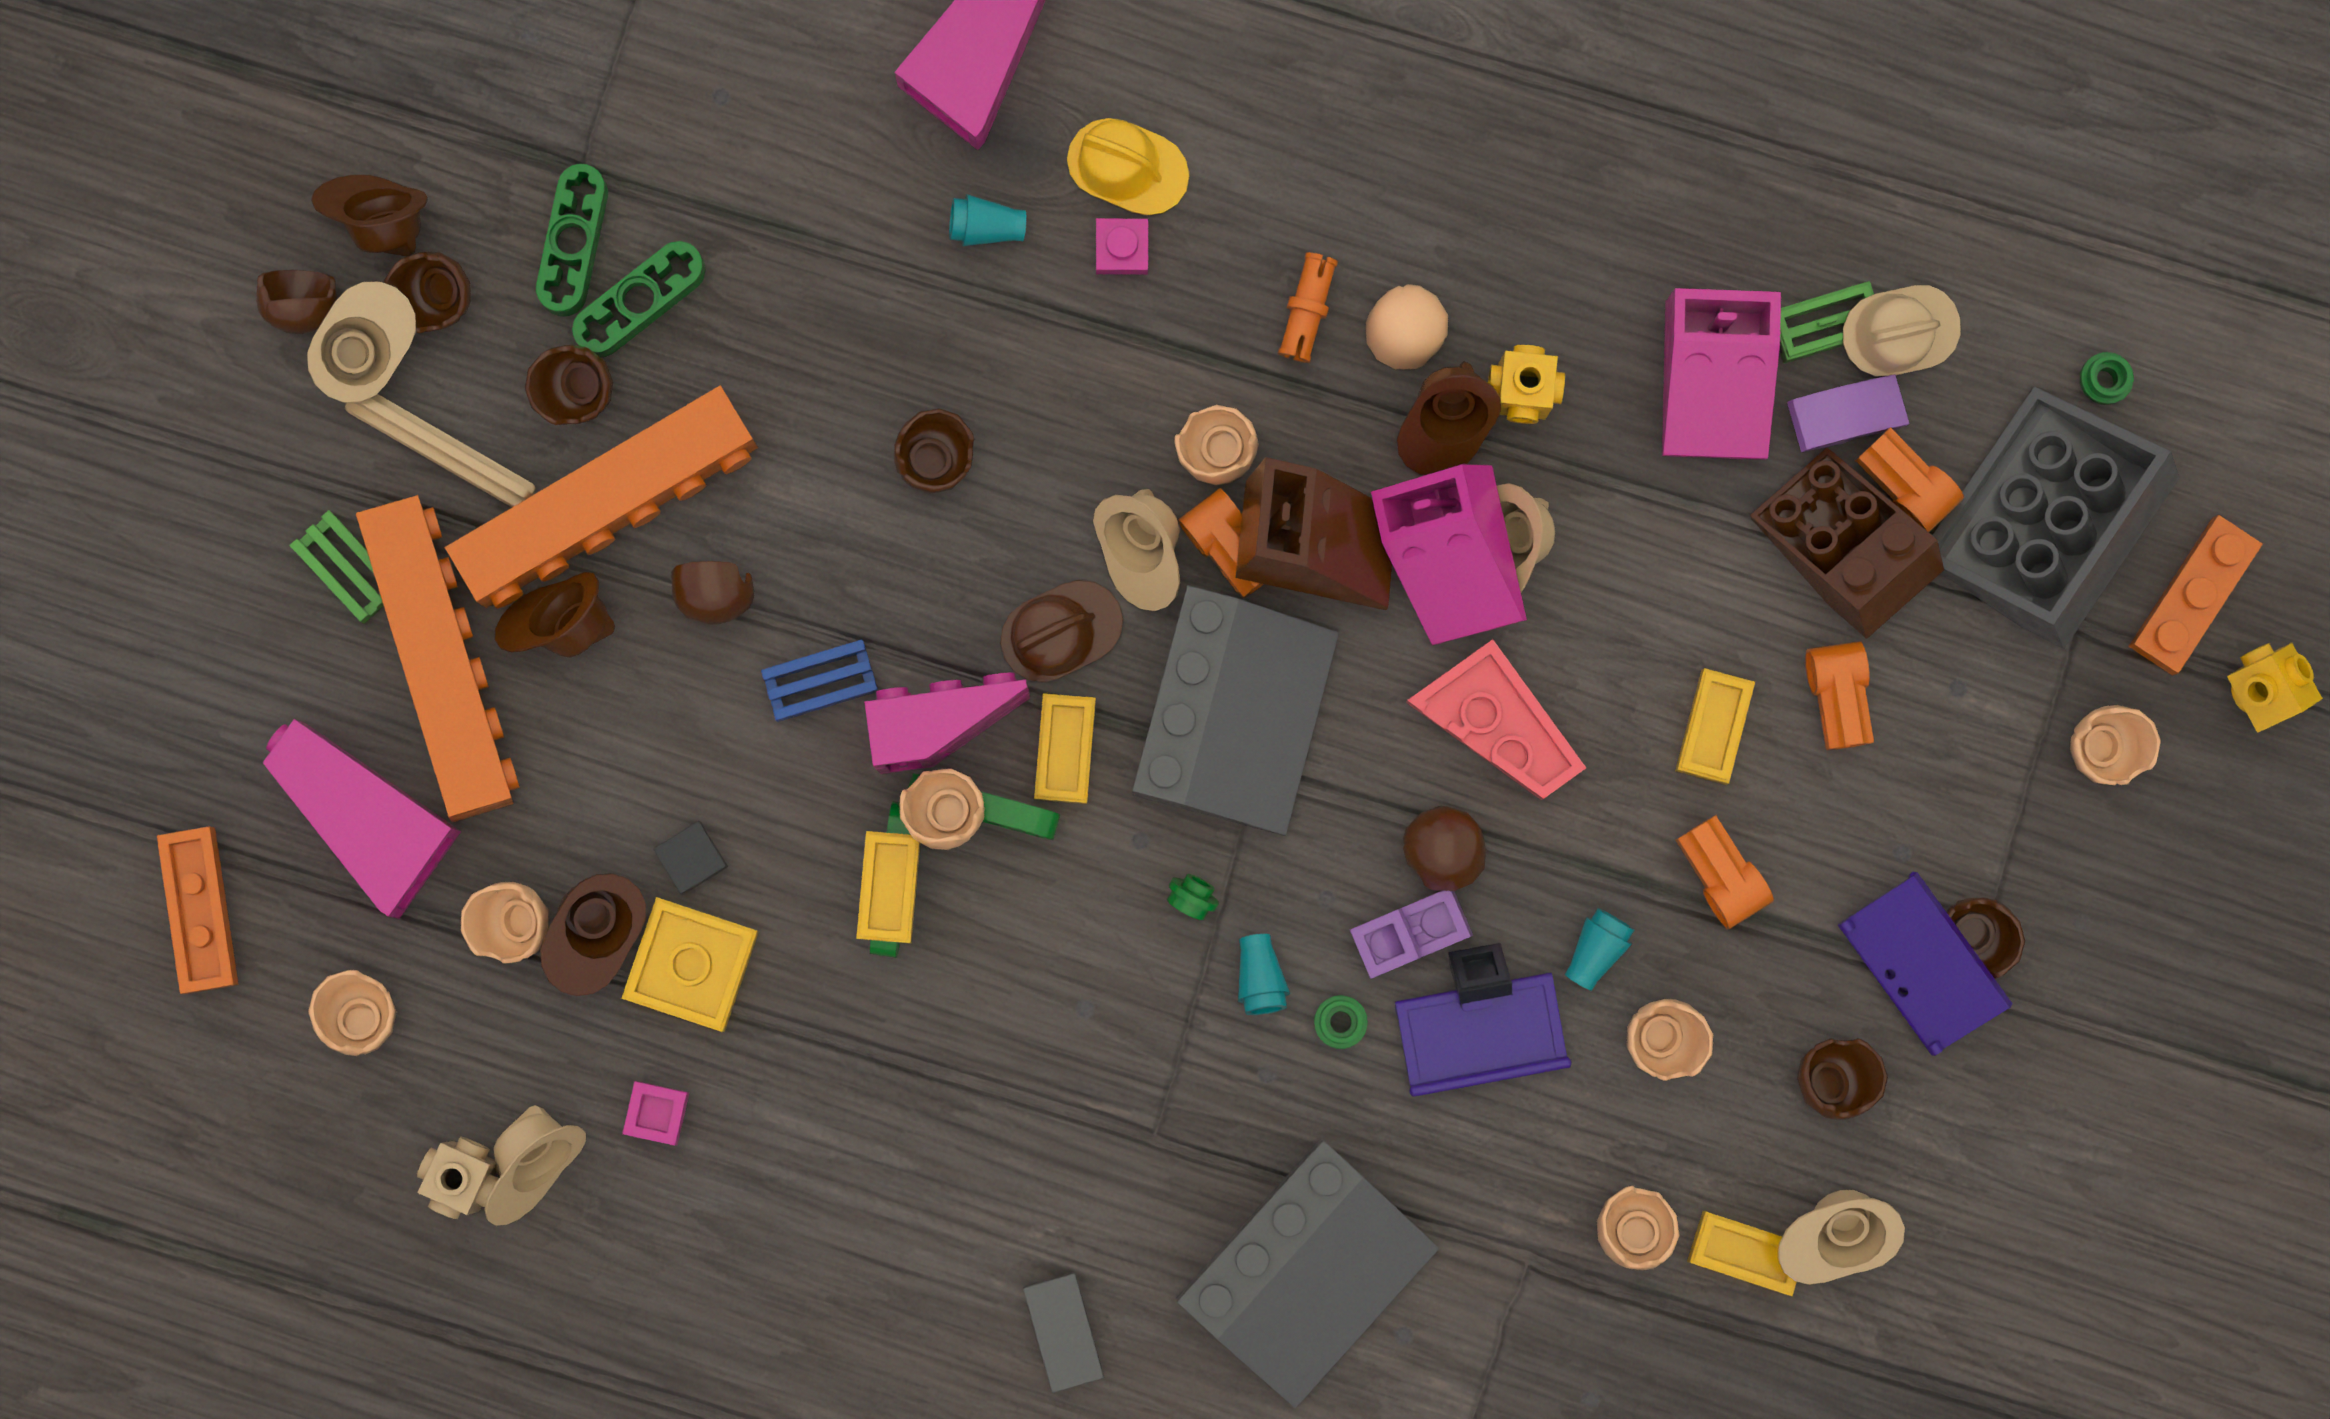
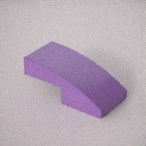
M1895 374L1821 391L1787 402L1801 452L1840 445L1855 438L1884 433L1890 427L1893 430H1898L1909 425Z
M1440 891L1350 929L1370 979L1473 936L1455 891Z

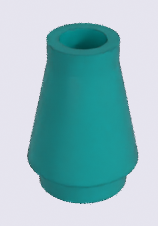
M966 194L965 199L953 198L949 221V239L961 241L962 246L1005 241L1023 242L1026 231V210L1013 209Z
M1597 908L1592 918L1586 917L1573 958L1564 975L1578 985L1592 991L1602 976L1632 945L1629 939L1635 929L1612 914Z
M1255 934L1240 938L1238 1002L1244 1003L1245 1014L1262 1015L1286 1009V996L1291 993L1273 949L1271 935Z

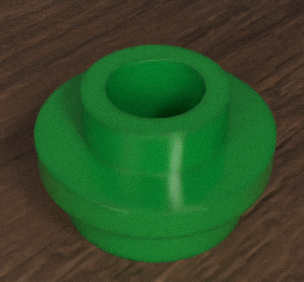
M2102 352L2094 355L2085 362L2080 372V385L2084 394L2093 402L2101 405L2115 404L2124 399L2130 393L2134 382V374L2130 364L2122 356L2112 352ZM2099 371L2108 372L2112 376L2113 385L2111 388H2105L2099 384L2097 379Z
M1186 874L1184 879L1173 877L1169 883V888L1172 891L1167 901L1174 908L1192 918L1204 920L1208 912H1214L1219 905V901L1212 895L1215 888L1207 881L1195 875Z
M1344 995L1326 999L1318 1007L1314 1017L1315 1031L1320 1040L1336 1049H1345L1356 1045L1365 1035L1368 1025L1367 1015L1362 1005L1357 1000ZM1336 1012H1344L1350 1018V1027L1343 1033L1336 1032L1331 1027L1330 1020Z

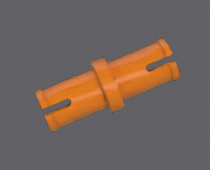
M1307 252L1305 254V262L1295 297H1289L1287 309L1291 310L1281 348L1278 350L1280 356L1285 358L1294 356L1293 360L1310 363V355L1320 320L1326 319L1329 307L1325 305L1334 270L1338 264L1337 260L1331 257H1326V260H1322L1323 255Z

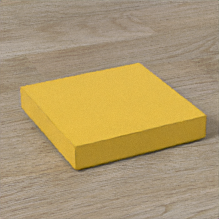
M656 897L621 999L720 1032H725L759 931Z

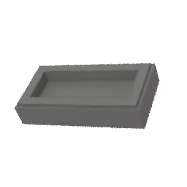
M1073 1272L1023 1287L1052 1393L1103 1379L1104 1373L1076 1273Z

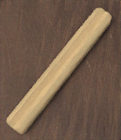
M379 394L362 402H349L345 405V409L349 414L510 507H514L535 493L536 487L533 483Z

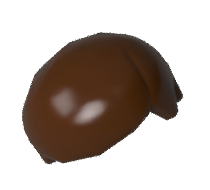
M419 252L401 258L393 265L384 279V283L396 287L409 299L415 313V333L451 327L460 321L461 316L466 314L471 303L470 281L461 265L441 252Z
M296 269L275 270L262 273L257 278L256 302L260 315L273 327L286 333L305 334L318 330L331 307L338 299L336 281L333 276Z
M564 345L544 351L528 368L525 391L531 408L547 422L554 425L581 424L597 418L599 413L604 412L611 401L613 379L606 361L589 348L578 345Z
M940 408L918 412L903 425L897 435L894 444L896 470L901 474L902 480L913 489L929 494L952 490L971 469L974 435L957 414Z
M720 561L689 562L677 565L671 571L673 600L676 607L686 618L708 625L722 624L742 615L750 608L753 602L754 586L750 573H746V580L743 582L738 567L734 563Z
M1438 806L1420 813L1406 827L1403 836V852L1409 867H1412L1417 872L1427 888L1441 891H1456L1472 884L1485 869L1486 846L1484 837L1477 822L1467 812L1448 806Z
M1986 897L1967 898L1957 901L1956 905L1951 906L1946 911L1995 979L2004 976L2020 962L2025 938L2020 921L2007 906L1997 900Z
M1831 1038L1816 1044L1801 1059L1797 1076L1805 1103L1821 1116L1839 1120L1854 1118L1870 1110L1884 1097L1888 1079L1882 1057L1866 1041L1859 1038L1854 1040H1834Z

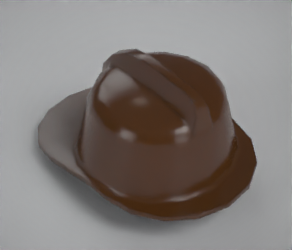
M348 175L323 183L314 191L311 201L316 211L328 218L343 223L355 245L361 251L410 256L415 253V238L418 237L421 228L420 210L425 207L428 197L424 191L407 188L381 177Z
M1465 361L1459 367H1445L1430 374L1423 381L1418 397L1402 423L1397 437L1398 454L1405 465L1418 474L1428 475L1461 464H1468L1476 455L1500 415V395L1493 385L1474 373L1472 365Z
M583 572L567 580L538 588L514 602L501 616L495 628V641L500 649L511 653L541 646L559 656L571 658L581 654L592 644L613 634L615 624L608 615L606 606L597 595L599 592L598 578L594 573Z
M1076 580L1061 584L1022 603L1010 613L1002 627L1000 644L1005 661L1015 673L1027 680L1049 682L1062 678L1099 660L1114 648L1121 636L1123 616L1119 602L1108 589L1096 582Z
M613 873L596 874L579 882L577 886L571 888L562 898L557 914L546 932L541 947V967L548 982L560 992L574 996L594 994L607 986L618 973L646 920L645 900L640 889L628 878Z

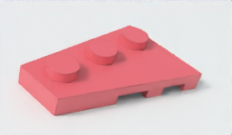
M1493 639L1406 701L1411 707L1540 800L1546 798L1586 769L1581 759Z

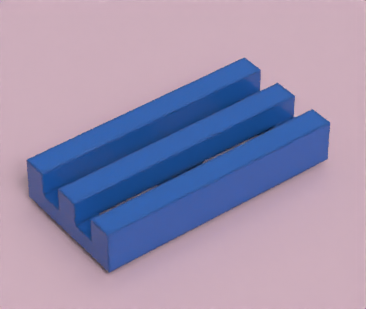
M862 639L761 670L777 722L878 691ZM857 655L858 663L778 687L776 681L778 678ZM859 674L863 675L864 683L784 707L783 697Z

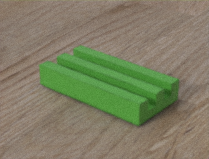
M1870 281L1781 308L1780 346L1783 363H1789L1844 346L1843 332L1794 347L1792 340L1844 324L1850 310L1789 329L1785 320L1862 297V299L1874 295Z
M328 510L321 516L322 520L316 526L314 524L305 531L306 535L300 540L297 538L289 546L355 617L365 624L384 607L381 595L377 593L324 534L332 528L373 572L367 549ZM314 543L319 545L371 601L363 608L309 550Z

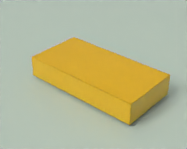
M1706 668L1701 670L1675 771L1725 785L1729 784L1755 685L1754 681Z
M1043 693L1035 800L1087 804L1096 698Z
M866 831L856 939L899 943L912 942L920 842L914 840L911 835Z
M1702 1211L1687 1262L1789 1296H1793L1797 1283L1783 1272L1778 1260V1249L1782 1236Z

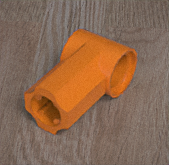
M1891 427L1855 460L1894 500L1893 503L1927 532H1930L1964 499L1961 489L1951 477L1938 467H1929Z
M1219 488L1179 518L1178 523L1198 551L1204 557L1210 556L1242 599H1245L1264 584L1235 578L1242 513L1230 497Z
M1857 641L1807 649L1805 655L1806 674L1810 690L1818 698L1826 750L1851 748L1874 743L1865 690L1869 686L1870 680L1869 664L1862 642Z
M1716 815L1675 840L1705 887L1703 894L1711 910L1726 929H1731L1774 902L1773 894L1766 881L1751 862H1745Z

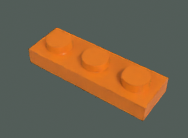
M2217 515L2213 517L2128 647L2170 675L2179 674L2263 543L2222 516Z
M209 826L157 835L180 994H190L239 985L215 828Z

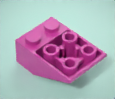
M1675 288L1665 302L1662 456L1768 459L1780 350L1781 292Z
M1461 464L1371 492L1382 544L1432 645L1527 620L1492 465Z
M1008 672L984 676V685L964 688L961 680H947L929 684L930 693L911 695V693H908L907 687L876 691L877 700L864 702L873 767L880 774L934 767L1030 699L1026 679L1016 680L1015 673Z

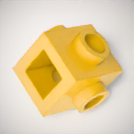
M1516 345L1513 351L1504 352L1498 365L1490 366L1488 383L1493 385L1500 395V415H1506L1507 420L1510 422L1535 424L1538 423V419L1545 420L1553 409V403H1562L1565 373L1556 372L1558 356L1545 355V349L1539 346ZM1520 376L1537 377L1538 385L1533 388L1525 387L1520 382Z
M2270 643L2264 644L2241 656L2240 659L2244 666L2227 676L2232 685L2231 693L2235 703L2241 710L2247 713L2257 733L2304 712L2323 699L2313 682L2314 674L2310 663L2303 655L2298 654L2293 643L2273 651Z

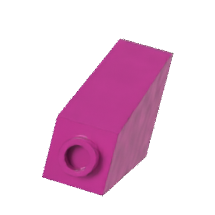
M954 0L894 72L898 87L975 149L979 150L986 141L1046 0Z
M294 719L289 726L286 724L282 725L267 744L266 750L270 753L263 764L379 911L388 917L400 919L461 831L308 724Z

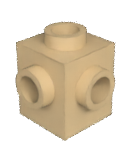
M461 1136L458 1142L440 1143L437 1150L431 1147L423 1158L417 1173V1177L423 1180L418 1193L431 1199L428 1207L437 1213L453 1219H458L460 1213L469 1215L479 1212L481 1207L485 1208L487 1198L499 1179L496 1177L495 1160L487 1156L490 1149ZM452 1168L457 1169L462 1175V1183L457 1189H453L446 1184Z

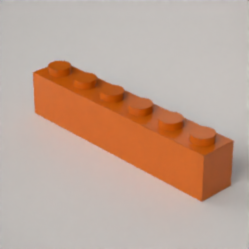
M720 385L444 548L476 602L485 608L494 605L496 609H499L519 599L524 594L521 588L535 579L540 578L542 582H545L562 574L569 568L567 561L579 553L586 551L587 555H591L606 548L615 540L613 533L630 523L633 528H637L652 521L661 513L658 507L674 497H677L679 501H683L696 495L706 487L704 480L720 470L724 474H729L745 466L752 459L749 453L758 449V446Z
M416 495L357 512L356 517L449 819L453 823L514 804L510 791L518 789L520 786L511 757L503 760L499 758L494 740L504 738V734L495 707L485 710L479 690L489 686L480 657L469 660L463 640L472 638L473 634L465 608L454 609L448 590L458 586L449 557L439 560L433 540L442 538L434 508L431 507L423 510L419 496Z

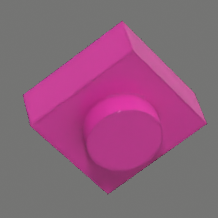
M1096 218V274L1148 275V219Z
M634 1081L623 1134L674 1146L678 1145L690 1092Z

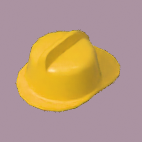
M1112 118L1096 120L1080 129L1070 143L1067 162L1070 175L1078 187L1094 197L1125 210L1146 216L1161 214L1176 206L1187 191L1189 171L1187 161L1179 148L1163 136L1140 126Z

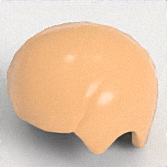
M1407 284L1403 287L1397 286L1389 290L1376 302L1366 321L1367 345L1377 360L1395 370L1417 369L1424 366L1440 350L1445 338L1448 336V314L1436 295L1419 285Z
M1220 405L1191 413L1181 432L1175 435L1174 440L1181 465L1197 480L1213 485L1232 483L1242 477L1249 470L1259 445L1252 422L1236 408Z
M2120 705L2103 706L2091 711L2075 726L2074 734L2071 736L2070 752L2077 770L2092 782L2108 785H2127L2133 778L2146 770H2151L2155 766L2161 740L2155 723L2140 710Z
M952 768L923 771L908 789L902 790L900 795V819L912 838L930 849L949 850L961 846L976 833L984 819L985 807L981 791L971 777Z
M516 882L495 883L471 894L461 911V933L469 949L476 956L491 957L505 964L520 962L522 959L529 958L537 953L542 947L548 930V908L533 889Z
M347 970L327 976L313 991L308 1013L313 1030L325 1045L344 1055L358 1056L360 1054L366 1055L379 1049L393 1032L397 1011L389 991H387L382 983L362 974L358 970Z
M1662 999L1646 1004L1639 1008L1638 1013L1632 1016L1627 1026V1049L1638 1068L1660 1080L1667 1081L1684 1076L1694 1077L1701 1072L1712 1056L1713 1033L1705 1017L1691 1005L1676 999Z
M1633 1185L1623 1188L1605 1202L1597 1219L1598 1241L1604 1253L1615 1263L1629 1269L1649 1270L1664 1263L1672 1255L1680 1236L1677 1215L1666 1200L1663 1199L1662 1195L1659 1192L1635 1188Z

